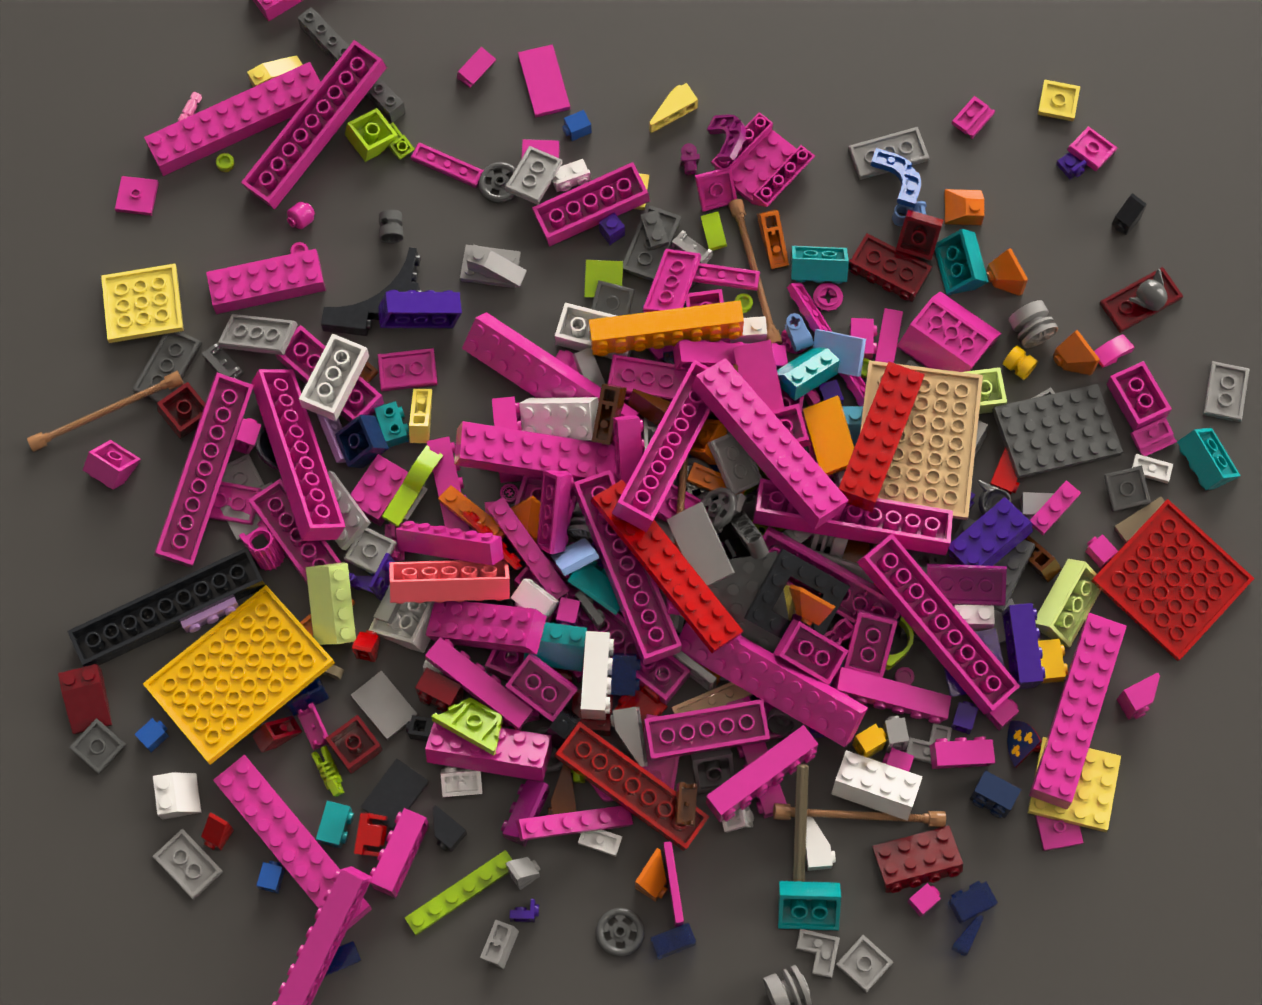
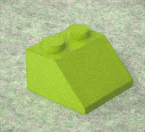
M378 108L348 122L345 130V136L365 162L380 155L398 137V134Z

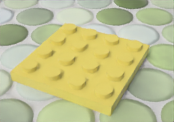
M176 264L101 276L107 340L109 343L184 331Z
M1043 737L1041 740V749L1038 756L1035 775L1045 747V743L1047 740L1046 737ZM1089 748L1074 798L1069 808L1064 809L1030 797L1028 813L1107 832L1121 756Z

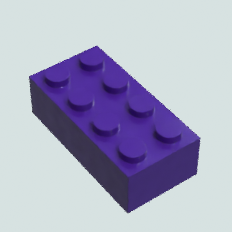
M390 290L385 292L378 306L380 328H454L462 314L460 292H453L451 290L444 292H435L434 290L398 292L397 290Z
M1004 497L950 543L948 554L958 565L994 566L1033 532L1032 522Z
M1033 603L1009 605L1003 611L1002 619L1010 675L1020 685L1018 689L1035 688L1045 678V668L1041 666L1043 652L1042 648L1038 645L1040 631L1039 628H1036L1035 624L1037 611L1033 609Z

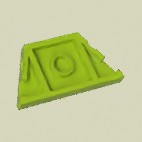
M468 698L460 704L448 707V711L439 715L435 713L431 716L433 722L492 755L496 754L503 721L502 715L472 698Z

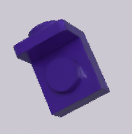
M1069 152L1057 160L1056 164L1069 179H1072L1075 176H1081L1085 172L1087 162L1085 160L1081 162Z
M531 899L530 910H527L525 907H515V910H510V922H535V917H539V904H535V899Z

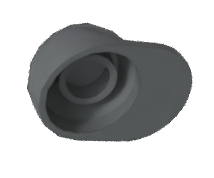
M775 707L767 713L768 729L777 735L788 737L803 725L809 731L807 725Z

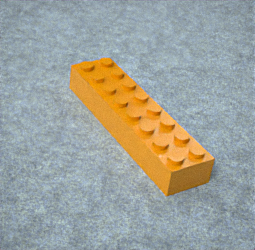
M741 300L589 320L592 354L597 356H605L608 353L615 352L623 354L630 350L643 351L646 348L661 349L669 345L675 347L678 341L685 339L693 342L701 340L716 342L724 338L737 339L743 336L744 326Z

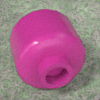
M298 202L288 209L287 222L291 227L303 229L313 222L314 209L309 203Z

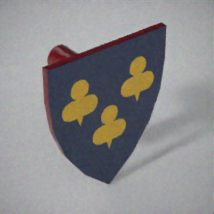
M1010 721L1007 738L1008 752L1014 766L1017 768L1032 751L1040 752L1041 746L1039 744L1042 741L1035 729L1028 723Z

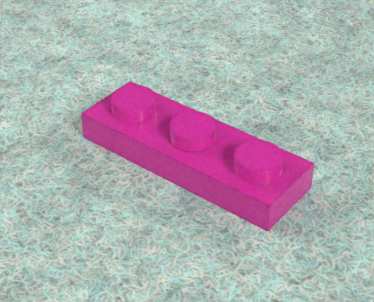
M1066 480L1030 519L1032 527L1044 535L1080 496L1081 492Z

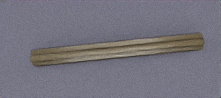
M805 764L797 765L793 881L801 882L805 881L809 767Z

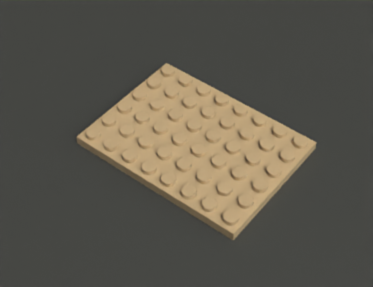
M869 360L860 432L888 363ZM898 364L923 373L925 376L878 498L953 511L952 518L968 520L983 375Z

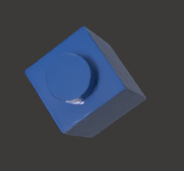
M584 110L564 118L563 131L566 136L569 135L572 141L592 133L591 123Z
M153 718L135 733V736L150 752L169 737L165 732L167 727L160 720L156 722Z
M275 861L263 862L256 885L259 889L279 894L285 873L281 863Z

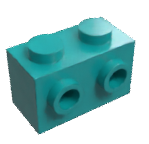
M395 401L374 408L388 448L409 442L407 437L409 435V428L407 423L403 424L402 418L405 417L402 406L398 407Z
M331 801L326 802L316 837L318 843L342 848V845L346 844L349 832H346L348 824H352L354 813H352L350 806Z

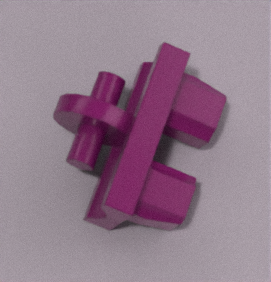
M687 143L681 149L680 166H684L685 175L696 174V164L699 163L700 154H697V149L693 144Z

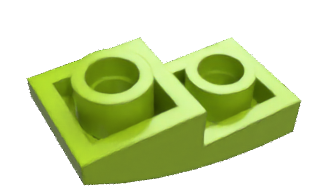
M392 122L390 125L398 134V137L389 144L388 148L401 160L415 149Z
M719 212L701 216L708 248L713 251L727 247Z

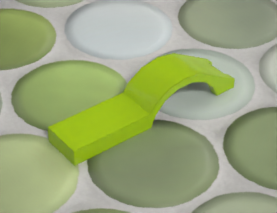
M429 446L424 448L383 513V519L397 527L400 526L431 472L442 459L443 454H436L430 450Z
M902 616L898 625L904 629L908 643L902 652L889 655L885 668L888 671L907 655L913 644V630Z

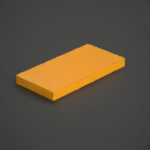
M837 395L803 409L818 465L827 476L846 469L854 450L843 407Z

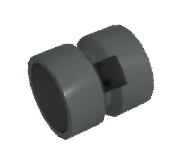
M391 209L379 213V237L382 242L397 243L403 240L402 212Z

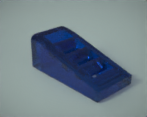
M982 915L974 919L953 944L951 950L964 956L968 954L983 921Z

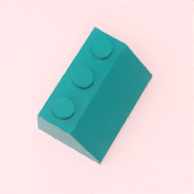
M960 229L937 242L935 253L947 295L972 291L989 282L975 232Z
M792 246L791 280L796 282L811 280L816 283L832 281L835 284L847 282L849 264L847 248Z
M812 348L777 370L780 387L795 401L837 375L840 360L828 348Z
M1212 428L1194 429L1177 441L1180 446V452L1186 456L1189 461V467L1196 473L1199 478V484L1205 490L1216 489L1240 477L1239 472Z
M596 560L570 573L568 582L613 614H617L620 606L605 569L598 566Z
M545 622L537 654L534 655L551 668L582 672L587 628ZM524 653V660L530 653Z
M779 881L778 929L839 930L841 908L840 883Z

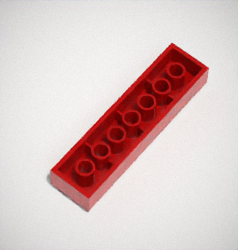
M890 361L888 362L839 486L840 491L849 500L847 504L873 512L925 374Z
M580 721L554 756L682 851L689 847L710 817L696 807L695 826L674 825L676 791Z

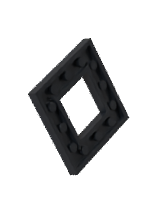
M781 549L744 619L782 639L791 621L772 610L791 576L822 594L820 596L821 599L836 606L819 626L815 624L807 625L824 636L850 586L790 552Z

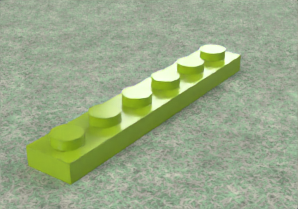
M504 850L406 916L405 920L414 934L418 935L507 875L506 863L512 860L508 852Z

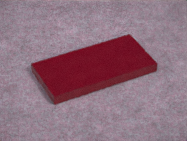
M1163 267L1160 269L1168 300L1160 310H1149L1129 301V298L1136 297V291L1144 281L1148 279L1153 280L1156 271L1100 301V305L1120 333L1183 298L1182 293Z

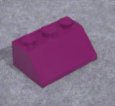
M527 779L525 784L522 783L517 793L520 796L517 802L512 803L509 813L512 814L509 820L504 821L501 828L503 838L526 847L528 840L520 841L516 821L523 818L539 817L550 793L548 784Z

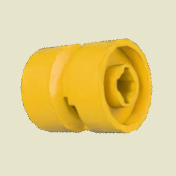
M1017 345L1007 355L1002 365L1010 371L1015 370V374L1022 380H1025L1034 370L1038 361L1031 355L1026 356V351Z

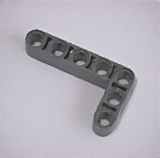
M756 489L745 495L746 499L741 512L735 514L728 524L752 558L761 559L768 554L769 550L761 533L752 522L757 495Z

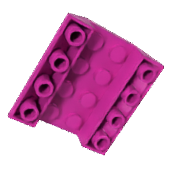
M759 112L745 126L746 140L742 144L734 161L721 162L716 156L711 163L716 170L731 167L736 192L751 204L768 207L815 158V155L802 145L796 149L773 131V122Z
M940 291L929 300L912 321L898 343L897 348L926 368L967 372L971 371L986 350L994 345L1002 333Z

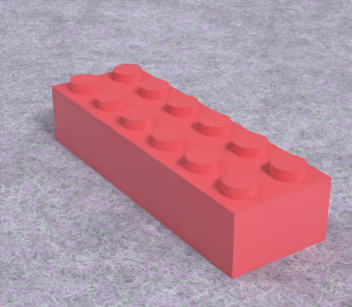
M505 559L500 560L493 566L461 560L389 562L390 603H424L431 601L442 603L445 601H502L510 599L508 562Z

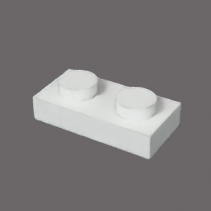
M1139 454L1134 456L1132 468L1142 465L1145 478L1168 484L1173 464Z
M604 830L583 832L580 835L578 844L616 857L622 836Z

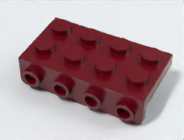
M866 233L852 259L849 260L848 269L852 274L860 275L866 278L868 282L882 286L885 291L894 292L901 299L913 302L929 275L932 266L907 253L897 251L895 247Z
M950 826L872 846L886 893H897L908 887L916 888L923 883H934L941 878L956 877L963 872V862Z

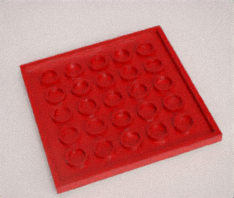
M1167 499L1091 581L1172 657L1179 661L1255 578Z

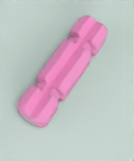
M193 92L191 94V100H188L182 111L183 114H180L178 121L194 114L198 106L197 104L202 99L199 93Z

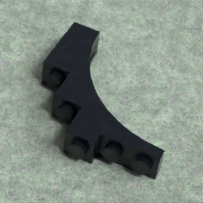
M409 247L406 261L399 274L380 293L354 305L324 307L321 320L323 331L367 336L368 330L372 329V319L379 320L378 306L385 292L390 290H397L398 292L416 290L417 292H422L419 288V283H417L418 272H416V266H420L421 255H418L417 248Z

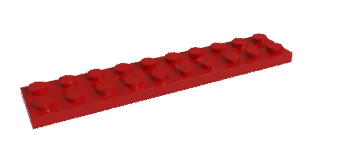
M623 480L592 497L591 502L711 653H714L743 633L741 627L655 520H653L649 529L645 532L612 514L626 487V483Z

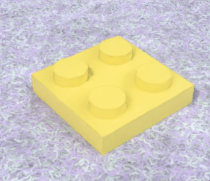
M1044 80L1038 115L1074 121L1080 86Z

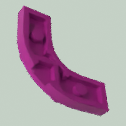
M715 115L707 131L710 134H726L725 142L717 158L721 162L734 161L746 140L745 126L735 115Z

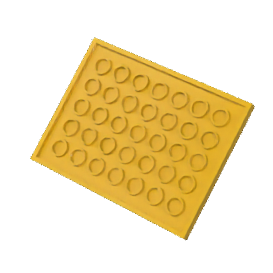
M265 585L236 608L235 611L231 612L146 680L143 685L211 765L328 670L335 662L269 587Z

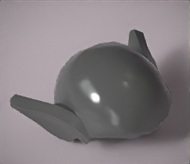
M1157 269L1153 280L1148 279L1139 286L1136 291V297L1129 298L1130 302L1137 303L1143 308L1153 311L1160 310L1166 304L1168 296L1164 288L1161 269Z
M978 480L977 483L983 489L978 502L980 512L983 515L1004 497L1011 502V496L1008 492Z

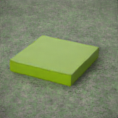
M586 260L584 297L594 298L598 280L622 286L623 261Z

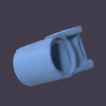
M917 201L915 208L901 204L896 205L892 215L893 223L897 226H903L908 209L926 214V202Z
M796 313L790 314L786 320L785 330L794 351L798 352L813 346L812 336L807 330L803 318Z

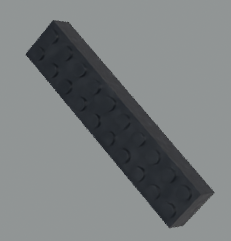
M246 547L67 632L83 667L94 664L99 666L182 627L181 621L232 597H235L237 601L259 591L265 586V583Z

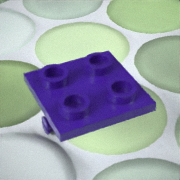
M386 553L374 576H355L349 573L350 586L357 590L363 589L375 594L379 601H382L390 585L389 562H395L389 553Z

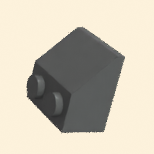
M730 748L690 754L694 781L697 784V794L714 791L735 775Z

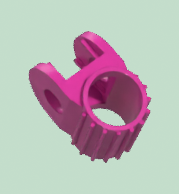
M260 520L257 524V529L248 535L241 533L238 536L260 568L265 571H271L284 562L285 553L272 532ZM263 534L269 542L268 545L262 549H255L252 540L256 536Z

